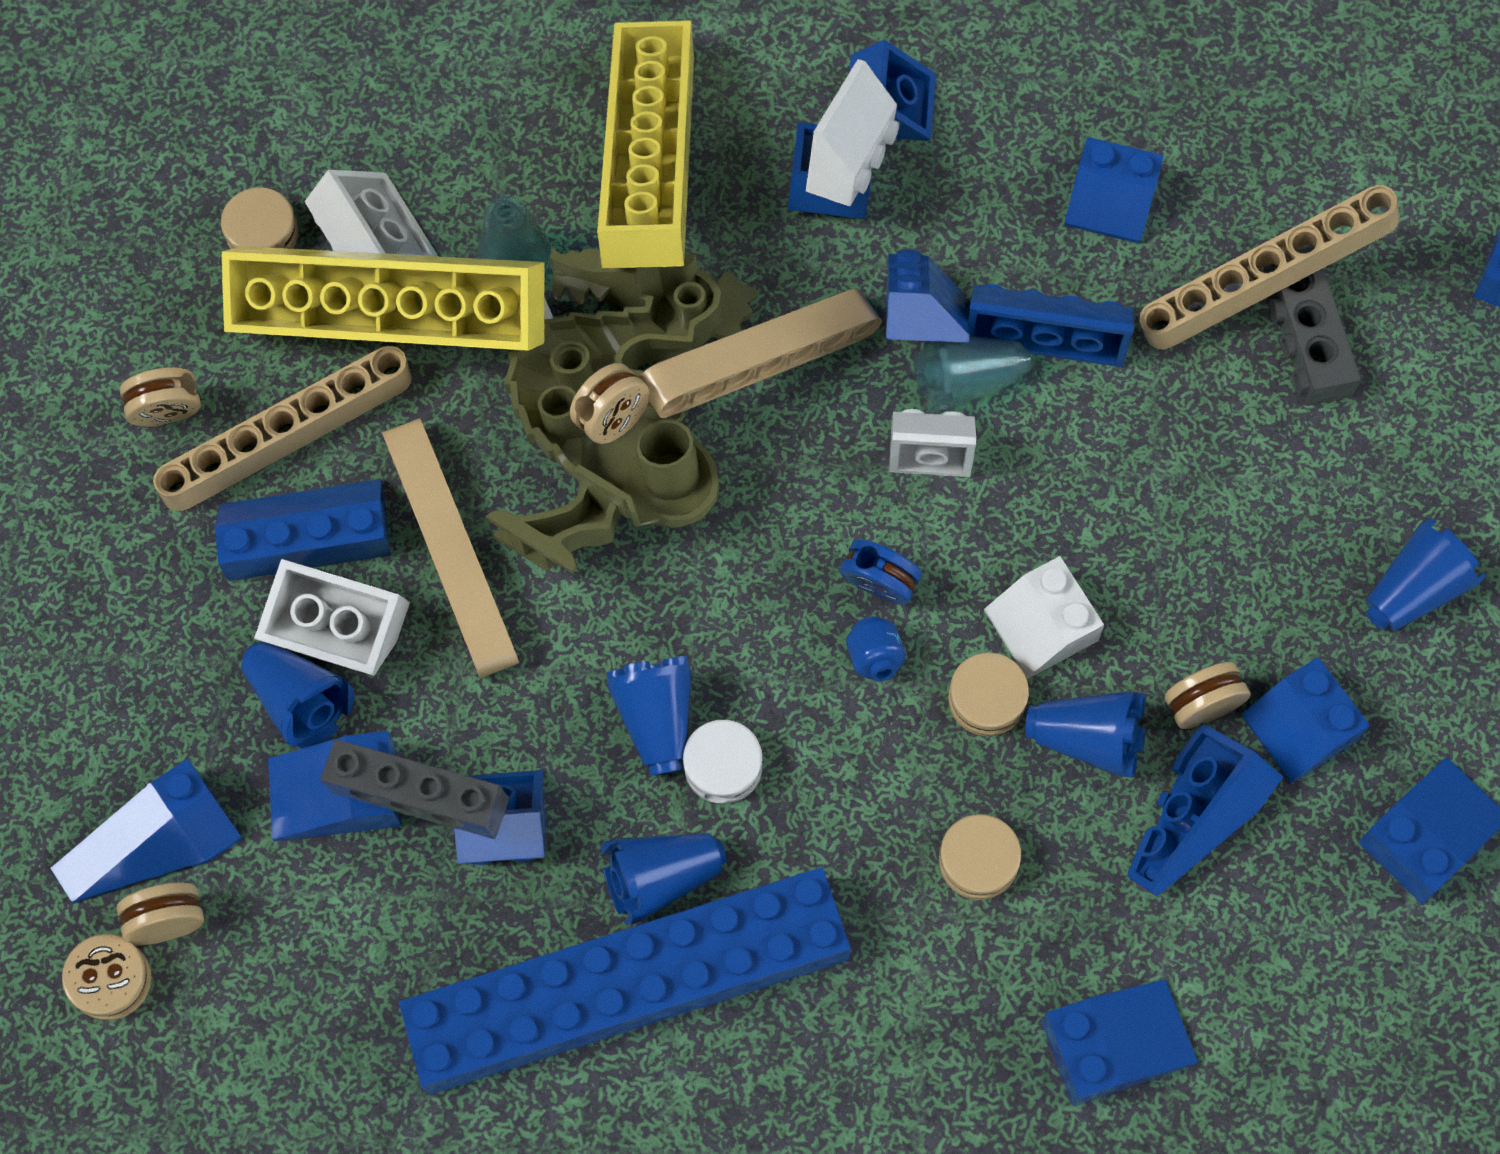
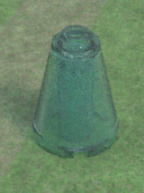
M511 196L496 198L488 205L485 213L476 259L544 262V278L546 279L552 270L549 258L553 246L550 239L520 200Z
M969 336V343L924 341L923 351H915V375L921 397L929 395L932 405H927L926 407L933 413L945 412L1021 382L1025 379L1027 372L1031 370L1032 365L1028 349L1024 348L1019 341Z

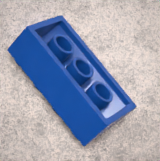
M996 284L973 285L968 317L969 343L964 342V344L1123 367L1133 334V308L1124 307L1120 303L1113 301L1102 303L1083 301L1081 298L1072 295L1056 297L1043 295L1036 290H1024L1022 292L1008 290Z
M382 479L220 504L215 523L218 564L228 581L276 574L281 559L315 568L392 555Z

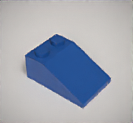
M389 731L336 738L396 756V745ZM335 739L268 758L272 840L274 842L400 827L401 813L333 794L320 781Z
M1446 757L1375 823L1358 843L1423 905L1500 829V807Z
M1165 979L1091 997L1046 1012L1041 1021L1072 1106L1198 1064Z

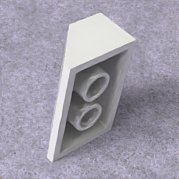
M859 59L856 61L814 130L806 185L807 192L849 207L858 192L865 193L870 182L872 168L878 169L885 154V145L893 144L899 129V122L894 121L897 104L865 61Z
M327 170L305 200V204L331 244L333 251L439 257L388 175L384 172Z
M281 559L254 639L374 676L398 640L410 602L399 594Z

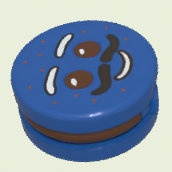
M856 539L852 542L849 553L839 568L841 575L856 587L898 605L909 603L913 595L912 591L922 577L920 568L908 558L890 548L865 539Z

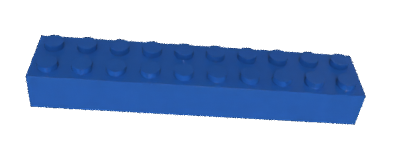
M820 867L398 1002L421 1087L428 1095L848 961L850 960L851 949L824 869Z

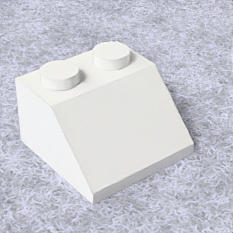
M917 409L893 412L889 472L970 477L976 447L975 417L965 416L963 413L955 411L945 412L942 415L925 414Z
M1060 556L1023 575L984 609L1027 679L1098 642L1104 627L1102 620Z

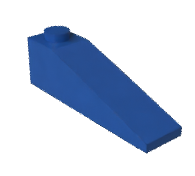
M1203 723L1200 724L1178 754L1171 769L1178 773L1171 793L1162 792L1157 802V805L1163 808L1162 815L1157 826H1153L1145 831L1127 873L1128 878L1155 896L1160 895L1253 817L1283 778L1280 773L1255 751Z
M187 758L147 785L50 869L72 903L75 904L124 889L125 886L150 878H160L166 876L169 872L189 866L196 867L205 864L243 838L199 772Z

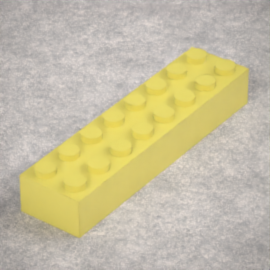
M691 21L614 23L597 230L602 268L684 266L694 68Z
M248 246L221 251L224 332L526 351L544 344V262Z

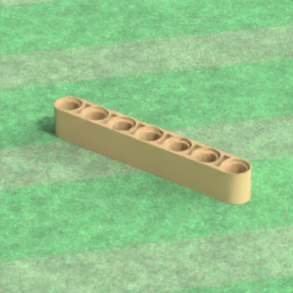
M1384 185L1370 187L1149 303L1141 311L1139 319L1147 342L1156 349L1165 350L1391 233L1397 227L1400 217L1395 192ZM1379 206L1389 208L1387 212L1380 215L1370 213ZM1340 226L1352 228L1345 234L1334 233V230ZM1304 245L1315 247L1314 250L1306 254L1297 252ZM1265 265H1278V268L1273 272L1263 273L1260 271ZM1239 283L1242 285L1237 291H1224L1225 287L1229 284ZM1195 302L1205 303L1204 307L1198 311L1187 310ZM1159 321L1169 322L1167 327L1162 330L1151 329Z
M854 288L659 362L645 370L639 378L649 388L648 401L660 418H667L857 343L873 334L880 327L882 319L858 288Z
M395 346L381 347L173 459L156 471L153 480L156 491L169 509L174 511L187 510L399 395L409 387L412 379L405 354ZM388 368H399V370L393 374H383L384 371H386ZM353 387H364L363 390H361L359 393H348L349 390ZM318 406H328L324 412L313 413L314 409ZM283 425H293L292 428L287 432H277L278 429ZM257 444L252 451L241 452L246 445ZM221 463L215 471L205 472L211 464ZM184 483L180 490L169 492L174 484Z
M419 418L382 432L480 679L519 664L514 647L421 419Z

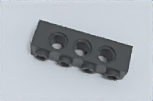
M1304 245L1297 252L1306 254L1314 250L1315 247ZM1268 264L1261 268L1260 271L1270 273L1276 270L1278 265ZM1324 268L1290 285L1298 287L1302 292H1295L1286 287L1272 294V300L1269 303L1271 318L1274 323L1280 324L1283 333L1281 336L1283 354L1285 358H1291L1295 369L1292 374L1294 388L1298 394L1303 393L1306 406L1353 397L1361 382V377ZM1299 320H1306L1314 327H1306ZM1310 355H1318L1325 360V362H1317L1313 360Z
M338 739L334 740L320 781L333 794L494 840L497 837L509 802V797L500 785Z

